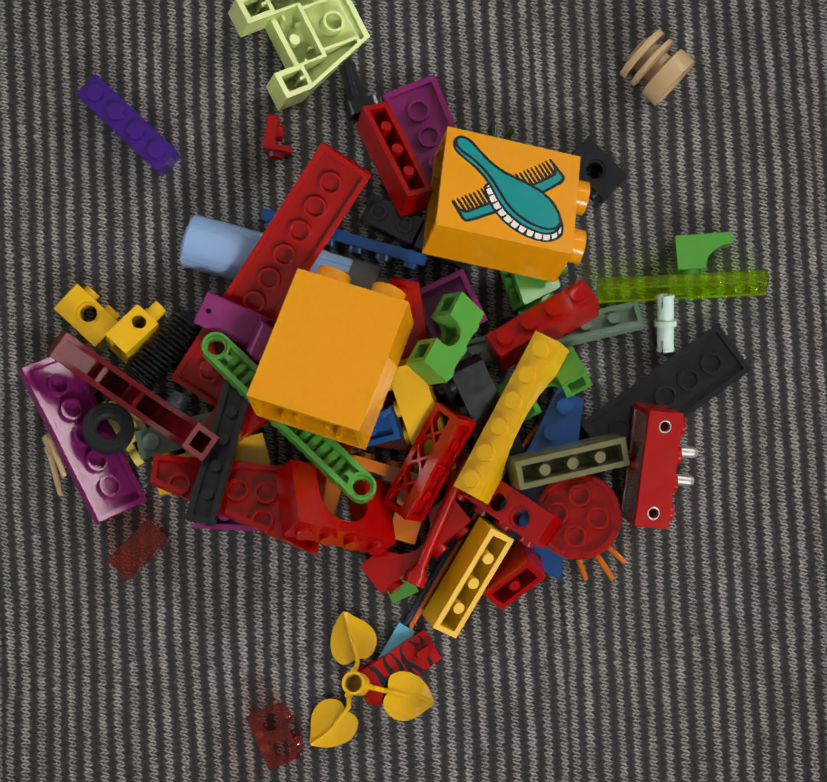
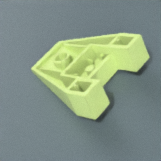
M235 0L228 12L240 38L265 29L285 69L274 73L266 88L278 111L303 102L370 37L351 0Z

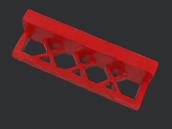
M436 402L383 502L403 519L423 522L477 422L470 417L457 415L444 404ZM441 413H443L449 420L445 428L438 431L437 420ZM432 439L433 450L430 455L425 456L423 446L427 440ZM418 464L420 474L416 480L411 481L410 470L413 465ZM405 489L406 500L401 506L394 500L399 491Z

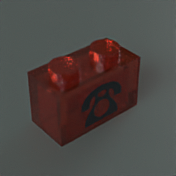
M147 519L107 561L126 580H132L172 538L153 519Z

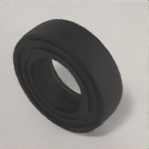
M102 403L94 406L85 415L82 423V433L86 444L100 454L112 455L123 451L131 443L134 436L135 427L132 416L126 409L115 403ZM105 419L115 420L120 426L118 434L113 438L101 437L97 432V426L101 421Z

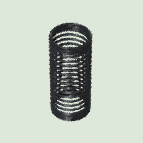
M178 306L173 311L175 316L170 315L173 321L166 319L170 325L163 323L168 330L161 326L162 332L156 330L159 336L153 334L156 340L150 338L154 345L146 342L152 350L143 346L149 354L140 350V353L147 359L140 354H136L140 360L135 357L133 360L138 365L130 361V364H127L128 366L124 368V371L130 377L150 391L156 388L154 382L160 384L157 378L163 380L160 374L167 376L165 371L170 372L168 367L173 368L171 363L176 364L173 358L180 360L176 354L181 357L183 356L178 349L186 353V350L181 345L189 349L190 347L187 343L192 345L193 342L190 339L193 341L196 339L192 334L197 337L203 328L193 323L195 318L181 306Z

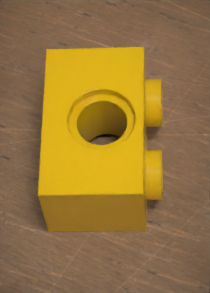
M76 284L54 309L94 347L100 350L106 344L105 334L118 322L117 319L120 315L110 305H107L105 308L96 301L100 296L88 285L83 289L80 285ZM89 308H95L97 311L96 318L91 322H86L84 320L85 311Z

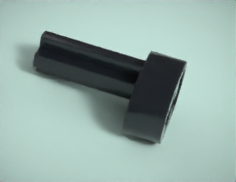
M347 61L343 65H339L347 103L344 105L348 121H358L363 106L384 102L381 95L363 97L355 62L350 63V61Z

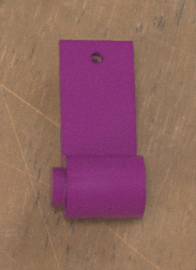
M207 291L193 323L213 332L223 333L229 339L245 345L247 352L250 354V359L260 363L276 321Z

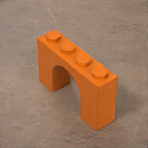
M363 451L359 452L358 456L350 454L369 473L384 477L391 485L403 463L387 459L386 464L375 461V455ZM415 467L413 472L410 471L411 481L416 480L420 474L419 470L416 471ZM327 477L324 504L335 515L342 491L335 484H332ZM405 489L400 490L396 496L397 503L401 506L406 500ZM395 512L393 525L396 540L415 545L422 522L405 520Z

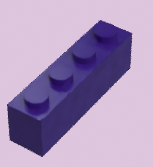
M96 74L76 93L80 101L160 177H163L181 158L171 144Z

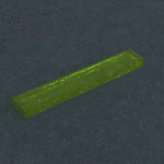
M768 270L597 278L596 297L599 303H613L635 300L655 301L657 300L656 295L668 293V296L669 294H674V300L766 295L769 273Z

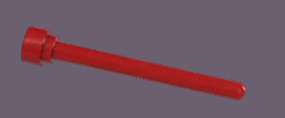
M468 456L460 458L415 565H411L410 570L406 569L402 580L424 589L428 579L425 569L460 490L454 487V484Z

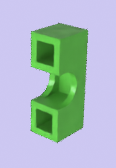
M463 292L444 294L431 317L441 328V341L438 338L418 340L406 364L428 385L447 383L453 377L454 369L460 358L466 353L471 337L478 330L484 312Z
M573 346L567 348L569 352L556 377L547 385V387L555 386L562 389L567 399L593 385ZM511 377L496 386L500 396ZM537 400L524 421L542 412Z

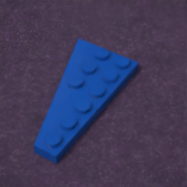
M557 388L526 452L579 441L584 400L575 395L567 399L563 390ZM548 484L519 491L537 502L539 495ZM504 497V499H503V501H502V503H501V505H500L498 511L502 510V509L506 506V498H505V497ZM528 512L521 515L519 519L520 526L528 523ZM513 530L509 534L514 539V542L509 549L520 542L517 540L520 535ZM534 545L532 549L541 556L544 571L561 579L563 557L551 551L547 546L542 549Z

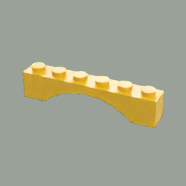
M535 331L460 472L454 487L489 504L502 479L510 449L524 419L539 395L556 377L569 352L561 342Z

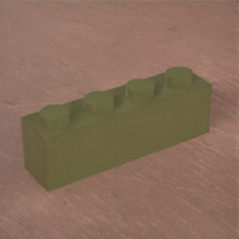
M610 433L508 456L506 465L510 485L518 490H524L628 466L630 462L626 438L616 433Z

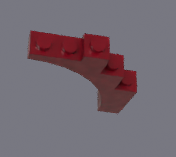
M62 330L46 352L47 355L199 460L203 461L219 439L217 435L144 387L66 331Z

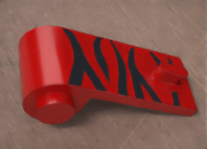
M422 629L379 659L363 664L357 671L365 674L370 684L388 688V680L393 673L406 671L418 675L442 658L425 629ZM368 690L362 697L367 705L374 704L375 707L383 704L386 694Z

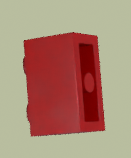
M517 543L506 553L483 595L501 610L506 608L546 578L541 556L523 543Z

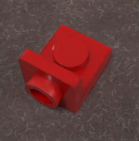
M268 114L262 147L264 153L268 154L269 158L275 160H285V157H292V147L277 144V142L283 141L285 125H280L279 116Z

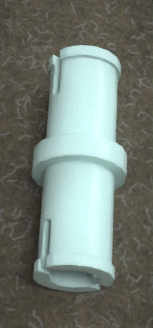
M668 293L657 294V319L654 320V326L657 327L656 351L662 352L663 350V353L674 352V327L677 326V320L674 319L675 295L669 294L668 296Z

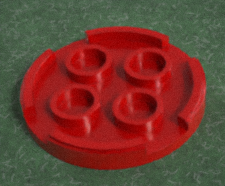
M585 475L550 483L539 495L537 503L562 519L546 544L557 555L572 560L590 559L606 551L617 538L622 523L621 506L612 488L600 478L594 475Z

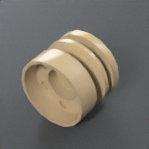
M658 29L650 37L645 38L627 58L625 66L620 71V75L623 78H627L634 71L637 72L630 82L632 86L637 85L643 79L648 82L641 94L654 106L658 105L674 89L696 62L683 49L670 56L668 51L674 42L672 39H668L663 45L659 46L658 44L665 36L661 29Z

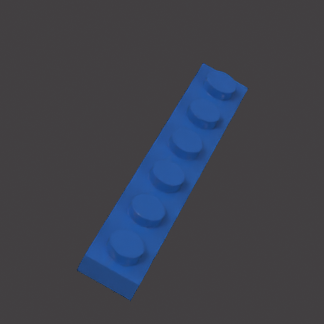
M263 208L260 219L267 221L266 227H268L277 212ZM336 229L327 245L334 247L337 246V242L347 244L348 251L362 255L365 250L375 253L374 258L389 263L392 258L403 261L401 266L417 271L419 266H426L428 255Z

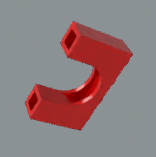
M291 459L275 473L283 535L295 537L297 540L319 542L326 546L343 547L350 551L367 552L370 555H381L396 543L391 508L383 502L388 492L386 481L375 479V495L367 503H355L348 497L351 522H348L332 514L322 501L316 465ZM359 480L354 483L353 490L358 495H365L369 492L370 487L366 481Z

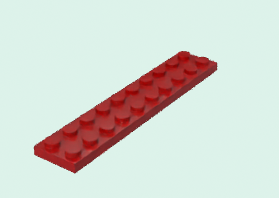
M323 141L230 284L223 298L277 321L297 269L306 271L311 269L372 176V173ZM203 327L170 379L213 407H216L219 403L225 379L202 354V340L206 335L213 332ZM230 339L249 357L250 354L247 352L245 345ZM213 341L209 344L208 351L218 355L224 351L225 347L223 343Z

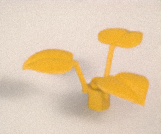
M345 611L340 614L333 627L330 647L334 659L339 664L348 665L355 662L350 672L346 673L342 679V688L346 692V706L344 707L343 703L337 699H326L315 707L311 716L309 740L310 745L315 747H336L353 738L359 724L357 717L353 713L348 712L352 706L353 695L363 696L368 690L385 693L384 709L390 717L398 721L415 719L431 708L434 703L432 693L427 684L413 673L406 671L393 673L389 677L388 688L370 684L368 677L357 671L360 666V659H367L374 653L377 646V636L374 629L367 622Z

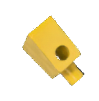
M155 300L145 310L137 304L105 334L107 347L126 365L130 364V361L137 357L136 354H140V350L144 349L143 346H147L146 342H151L150 338L154 339L153 334L157 335L156 330H159L157 321L166 313V310ZM139 325L144 326L143 328H136Z

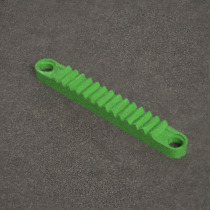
M220 332L209 333L202 340L201 348L204 358L233 388L238 390L241 396H244L249 401L246 395L258 366L226 335ZM213 341H219L223 343L224 351L214 355L208 351L209 344ZM269 420L274 428H277L291 444L296 446L299 452L304 454L306 459L316 465V468H319L322 474L327 476L330 482L335 484L352 501L363 504L372 500L376 491L375 479L339 443L320 435ZM359 480L366 481L370 487L369 492L365 495L355 493L353 490L355 482Z

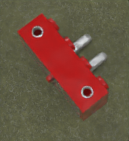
M634 402L628 444L630 465L625 466L620 506L622 517L637 527L669 529V522L673 520L675 512L674 505L672 504L673 493L677 491L678 485L691 486L694 484L693 476L676 474V469L682 457H697L698 449L690 446H680L681 435H684L686 430V420L683 418V413L667 405Z

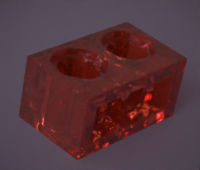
M277 701L246 716V720L269 771L302 756L303 752L301 749L305 745L298 731L294 733L289 722L293 721L287 705L282 706L280 701ZM273 713L278 717L279 724L276 728L271 729L265 726L263 722L265 714ZM279 740L287 741L291 746L290 753L287 755L279 754L275 749L276 742Z

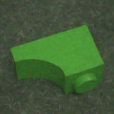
M732 232L675 236L672 239L674 274L682 273L684 278L699 276V272H703L707 268L706 261L710 254L719 249L728 248L733 243Z

